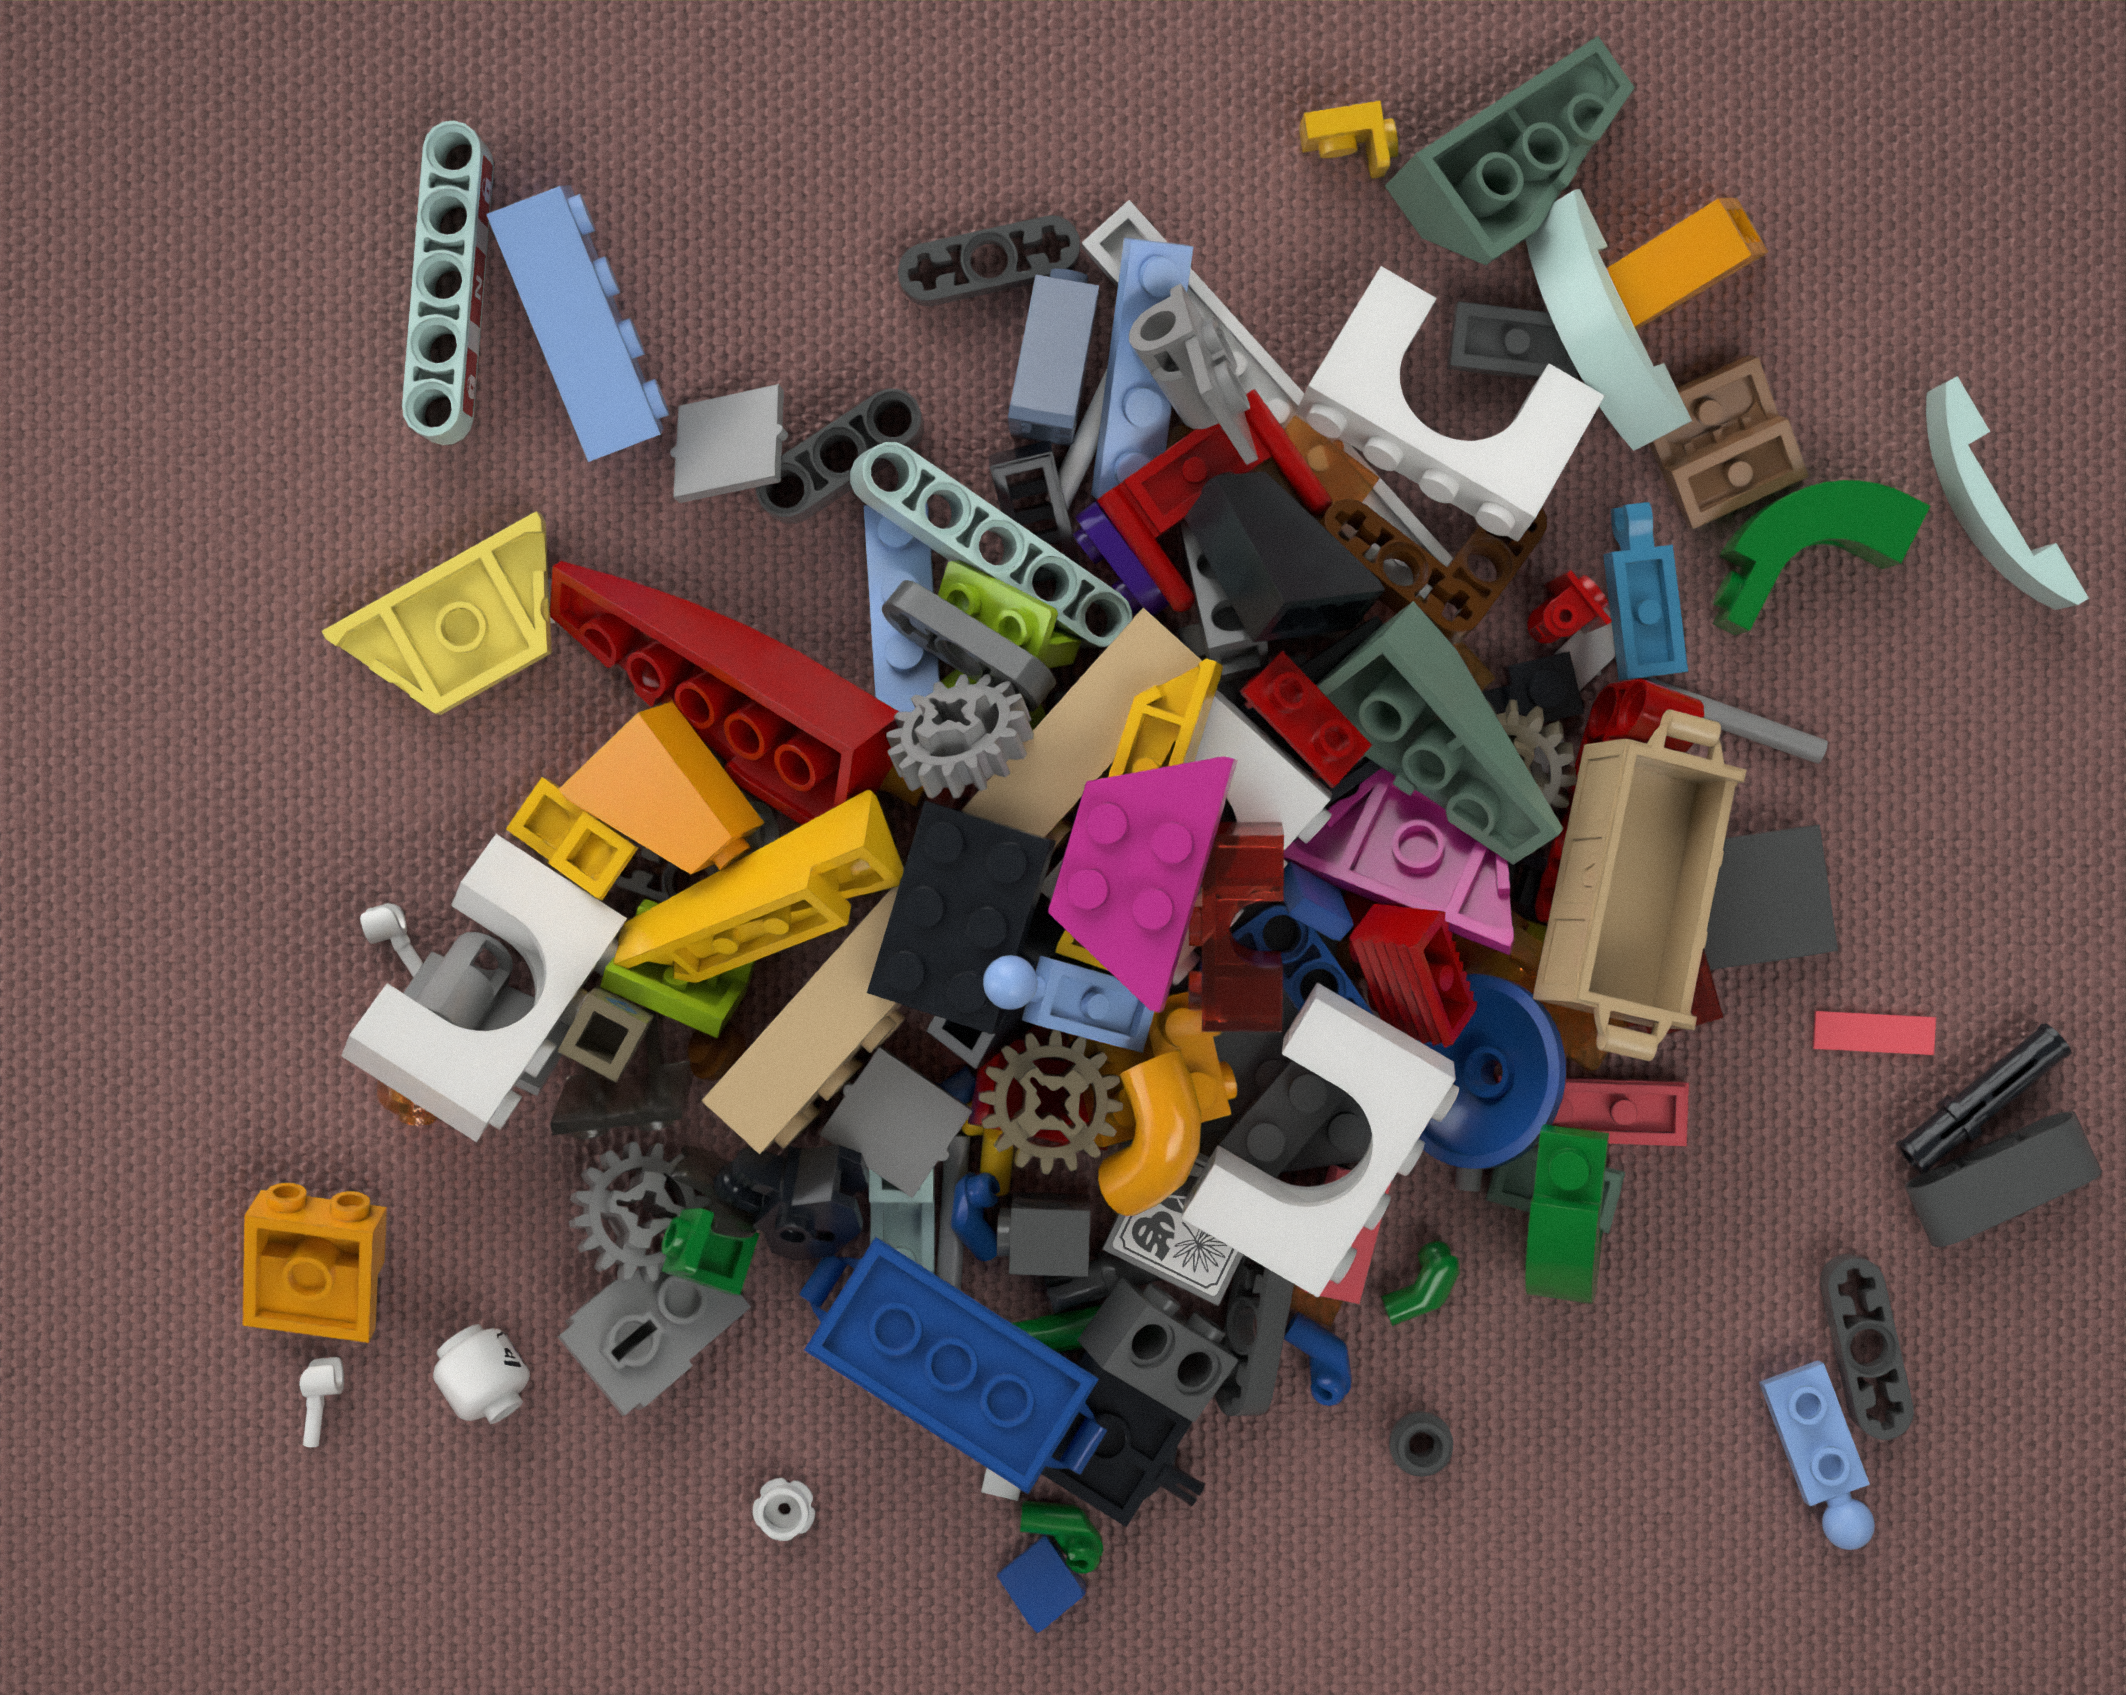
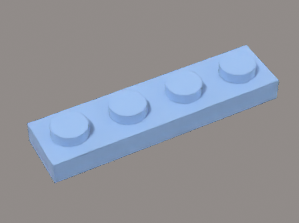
M1124 237L1091 495L1096 499L1122 483L1127 477L1166 451L1172 405L1130 344L1129 331L1135 320L1143 312L1171 296L1169 289L1182 284L1187 292L1193 246Z
M926 503V505H925L926 515H927V518H928V520H929V508H928V503ZM864 505L875 697L899 712H912L915 707L911 698L915 694L926 697L934 692V683L940 681L939 658L900 634L884 617L882 606L904 580L918 583L934 593L932 549L870 506Z

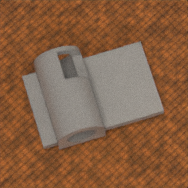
M1179 284L1169 289L1170 297L1153 305L1135 320L1129 331V342L1183 423L1192 429H1205L1219 423L1246 465L1258 460V455L1244 411L1250 409V405L1245 391L1235 374L1237 368L1235 357L1225 334L1215 318L1212 317L1205 321L1182 284Z
M466 932L458 936L445 957L431 951L403 992V994L449 1023L476 1031L501 1029L518 1022L533 1009L535 1001L534 997L508 986L513 969L512 958L508 950L496 939L479 932ZM483 948L489 950L498 961L497 969L486 970L474 964ZM559 1021L548 1037L550 1041L557 1044V1047L537 1077L534 1078L524 1072L515 1085L516 1087L536 1096L539 1095L563 1055L558 1052V1049L570 1028L568 1025Z
M658 1264V1280L644 1283L638 1269L629 1281L621 1282L618 1281V1278L612 1281L565 1320L569 1327L557 1337L618 1412L625 1416L633 1408L640 1410L646 1407L693 1366L689 1361L751 1308L741 1294L728 1295L662 1272V1266Z

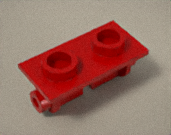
M1569 570L1544 584L1552 596L1530 613L1527 619V630L1535 641L1542 644L1553 643L1561 637L1573 635L1578 630L1586 634L1607 626L1612 622L1603 610L1609 605L1608 600L1595 582L1587 575H1582L1578 579L1573 571Z
M1283 651L1261 673H1256L1240 689L1241 694L1246 699L1244 705L1248 709L1253 707L1314 770L1311 775L1315 779L1321 777L1331 788H1334L1372 746L1364 735Z

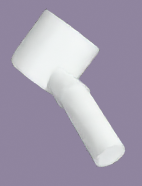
M391 903L367 909L361 915L360 920L368 942L375 944L390 939L394 950L397 951L414 978L423 962L412 947L411 941L406 934L407 924L402 909Z
M339 1357L314 1359L300 1378L301 1393L304 1397H307V1413L303 1445L306 1447L319 1446L323 1407L325 1405L324 1395L342 1393L344 1368Z

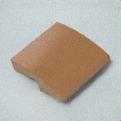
M1747 355L1677 387L1676 389L1692 421L1649 443L1665 482L1688 527L1691 529L1700 527L1809 477L1790 421L1786 417L1779 416L1759 357Z

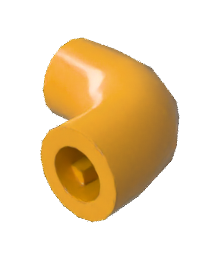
M1174 1050L1147 1060L1119 1075L1133 1109L1136 1121L1135 1138L1130 1146L1109 1155L1102 1161L1098 1172V1182L1107 1204L1117 1213L1124 1216L1138 1215L1157 1206L1186 1182L1198 1156L1202 1114L1193 1079L1180 1050Z

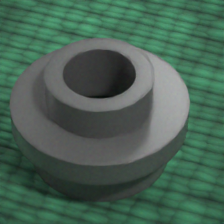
M1425 1411L1409 1413L1400 1418L1391 1430L1389 1437L1390 1453L1399 1468L1410 1475L1424 1477L1439 1472L1447 1465L1453 1453L1454 1444L1450 1429L1441 1418ZM1424 1432L1431 1436L1432 1442L1430 1447L1421 1453L1412 1451L1409 1448L1411 1437L1416 1433Z

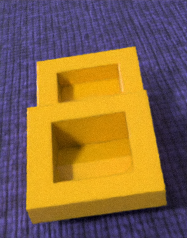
M541 777L506 830L548 859V864L598 900H603L639 847L618 830L568 801L560 792V787L550 779Z

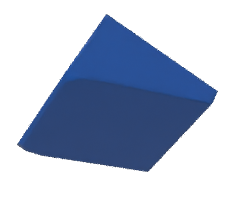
M1047 1535L1039 1538L997 1573L998 1579L1036 1633L1045 1629L1086 1594V1582L1079 1573L1072 1571L1067 1566L1065 1556Z

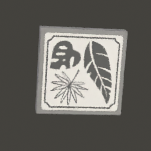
M1199 1152L1186 1182L1164 1201L1135 1216H1124L1118 1213L1102 1245V1249L1219 1306L1243 1254L1181 1218L1185 1198L1210 1159V1156Z

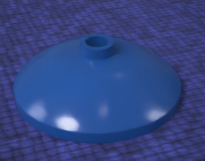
M1467 974L1466 981H1470L1469 991H1474L1473 1001H1477L1475 1013L1453 1045L1444 1048L1442 1043L1433 1046L1430 1041L1424 1044L1454 1062L1456 1080L1453 1084L1459 1087V1092L1443 1120L1438 1122L1431 1118L1419 1139L1425 1142L1423 1150L1441 1162L1460 1168L1488 1169L1508 1164L1522 1157L1538 1144L1542 1125H1552L1559 1111L1565 1089L1566 1060L1561 1036L1554 1020L1540 1001L1533 999L1531 992L1505 978L1484 974ZM1500 1063L1503 1074L1501 1081L1497 1084L1494 1079V1069Z

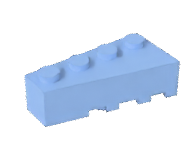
M571 185L558 186L486 214L588 462L661 435L664 428L660 418L668 416L669 411L656 379L648 382L645 381L637 357L645 355L642 342L632 319L622 320L613 297L620 293V289L607 257L598 258L589 234L595 231V227L582 195H574Z

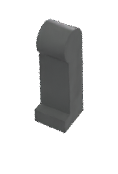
M1183 519L1178 523L1192 592L1195 595V606L1205 646L1206 658L1223 665L1219 683L1252 676L1258 672L1261 673L1269 664L1267 641L1252 642L1186 519Z

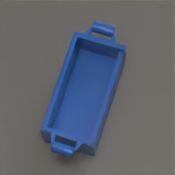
M874 1238L862 1259L836 1257L835 1255L821 1258L799 1293L801 1297L810 1302L813 1312L821 1322L804 1351L1027 1494H1029L1045 1466L1057 1469L1070 1468L1081 1475L1108 1431L1096 1422L1093 1413L1085 1403L1099 1380L1095 1375L1052 1350L952 1284L903 1255L880 1238ZM847 1265H850L855 1270L829 1311H824L821 1309V1306ZM1078 1412L1086 1416L1060 1460L1052 1457L1054 1451Z

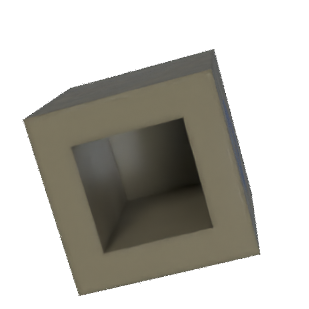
M597 985L586 996L558 1052L617 1082L628 1067L655 1015Z

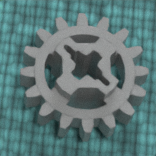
M964 674L959 676L954 687L947 689L939 681L934 683V692L926 697L915 694L911 698L915 709L912 712H897L894 718L899 728L887 732L886 736L891 746L888 753L899 777L904 778L911 791L923 786L927 796L934 798L944 787H949L953 798H959L964 791L965 785L974 783L978 790L983 791L987 789L986 779L994 774L1007 777L1010 771L1006 762L1009 759L1018 760L1026 757L1027 753L1022 742L1033 739L1034 733L1029 723L1032 719L1021 693L1015 694L1011 682L1007 680L996 686L992 675L985 674L976 684H970L967 675Z
M631 1142L623 1148V1161L612 1150L605 1152L599 1156L604 1169L603 1172L589 1167L580 1175L585 1183L590 1186L589 1191H577L571 1194L570 1201L584 1207L583 1215L569 1221V1226L575 1229L585 1228L588 1235L577 1246L579 1252L596 1249L600 1255L596 1260L594 1269L601 1272L615 1263L618 1265V1281L621 1282L631 1280L636 1272V1268H639L644 1283L658 1280V1264L663 1268L667 1255H664L662 1250L655 1254L645 1255L646 1249L650 1248L652 1237L658 1233L665 1234L670 1222L675 1217L680 1216L682 1209L704 1208L712 1204L711 1197L695 1196L693 1188L703 1179L702 1174L695 1173L685 1177L681 1169L685 1164L686 1156L681 1153L666 1162L663 1160V1144L660 1143L650 1146L645 1156H642L637 1142ZM636 1170L635 1176L631 1178L629 1189L624 1192L606 1190L608 1185L618 1175ZM665 1182L673 1189L679 1206L674 1205L664 1188ZM644 1199L643 1209L652 1213L653 1217L661 1219H653L637 1226L638 1215L628 1212L629 1208L622 1206H628ZM601 1219L608 1220L617 1236L616 1244L606 1234Z

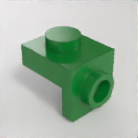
M703 1208L682 1209L680 1216L675 1217L670 1222L663 1238L662 1253L667 1256L662 1272L728 1295H740L760 1233L714 1217V1212Z

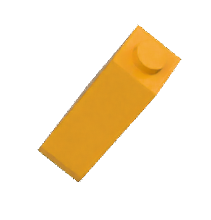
M1718 198L1606 269L1637 330L1754 262L1769 251L1738 198Z
M673 701L638 712L559 788L568 801L690 875L714 864L722 871L727 866L743 858L751 850V846L746 840L765 824Z

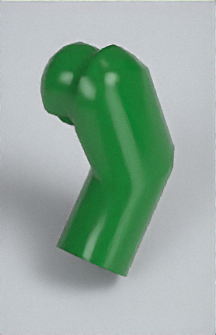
M1432 1241L1422 1246L1418 1252L1419 1263L1422 1269L1415 1283L1381 1296L1392 1326L1439 1309L1445 1304L1460 1274L1459 1260L1456 1256L1452 1255L1447 1243Z
M1023 1500L1020 1532L1053 1535L1067 1556V1566L1076 1573L1086 1574L1098 1567L1100 1557L1104 1551L1102 1536L1081 1508L1073 1504Z

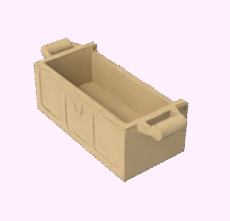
M1668 709L1662 716L1660 726L1655 730L1647 744L1630 739H1619L1584 745L1533 999L1593 1013L1598 1030L1596 1042L1599 1050L1651 1061L1657 1052L1658 1044L1663 1040L1669 1029L1695 1030L1697 1017L1691 1016L1690 1012L1702 952L1708 935L1707 927L1719 867H1721L1724 854L1725 836L1735 787L1738 783H1744L1746 769L1724 764L1722 746L1719 740L1721 733L1719 722ZM1666 736L1708 746L1707 759L1664 748ZM1609 1017L1653 1027L1652 1033L1648 1034L1609 1025Z

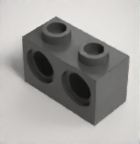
M1013 1192L1011 1208H1000L997 1230V1256H1010L1009 1274L1088 1277L1089 1194Z
M1121 1278L1077 1341L1102 1369L1190 1421L1195 1422L1239 1361L1220 1342L1226 1332L1198 1311H1194L1190 1318L1177 1312L1181 1304L1153 1283H1149L1143 1291L1124 1278Z

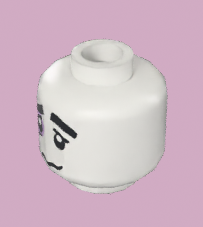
M479 1324L472 1325L451 1337L437 1350L436 1354L440 1360L434 1368L433 1378L460 1419L473 1421L486 1417L490 1424H494L509 1416L522 1405L523 1400L519 1393L528 1383L530 1371L508 1336L502 1330L496 1328L483 1330Z

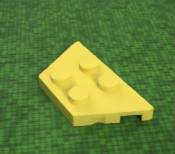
M537 511L322 630L324 637L335 646L341 647L363 662L370 670L389 683H393L404 690L411 698L438 715L446 713L552 653L546 522L543 516Z

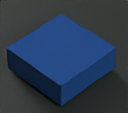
M1291 861L1276 877L1289 916L1334 941L1335 939L1341 941L1354 926L1340 889Z

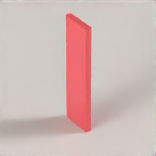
M1814 1011L1812 1048L1934 1055L1936 1017Z

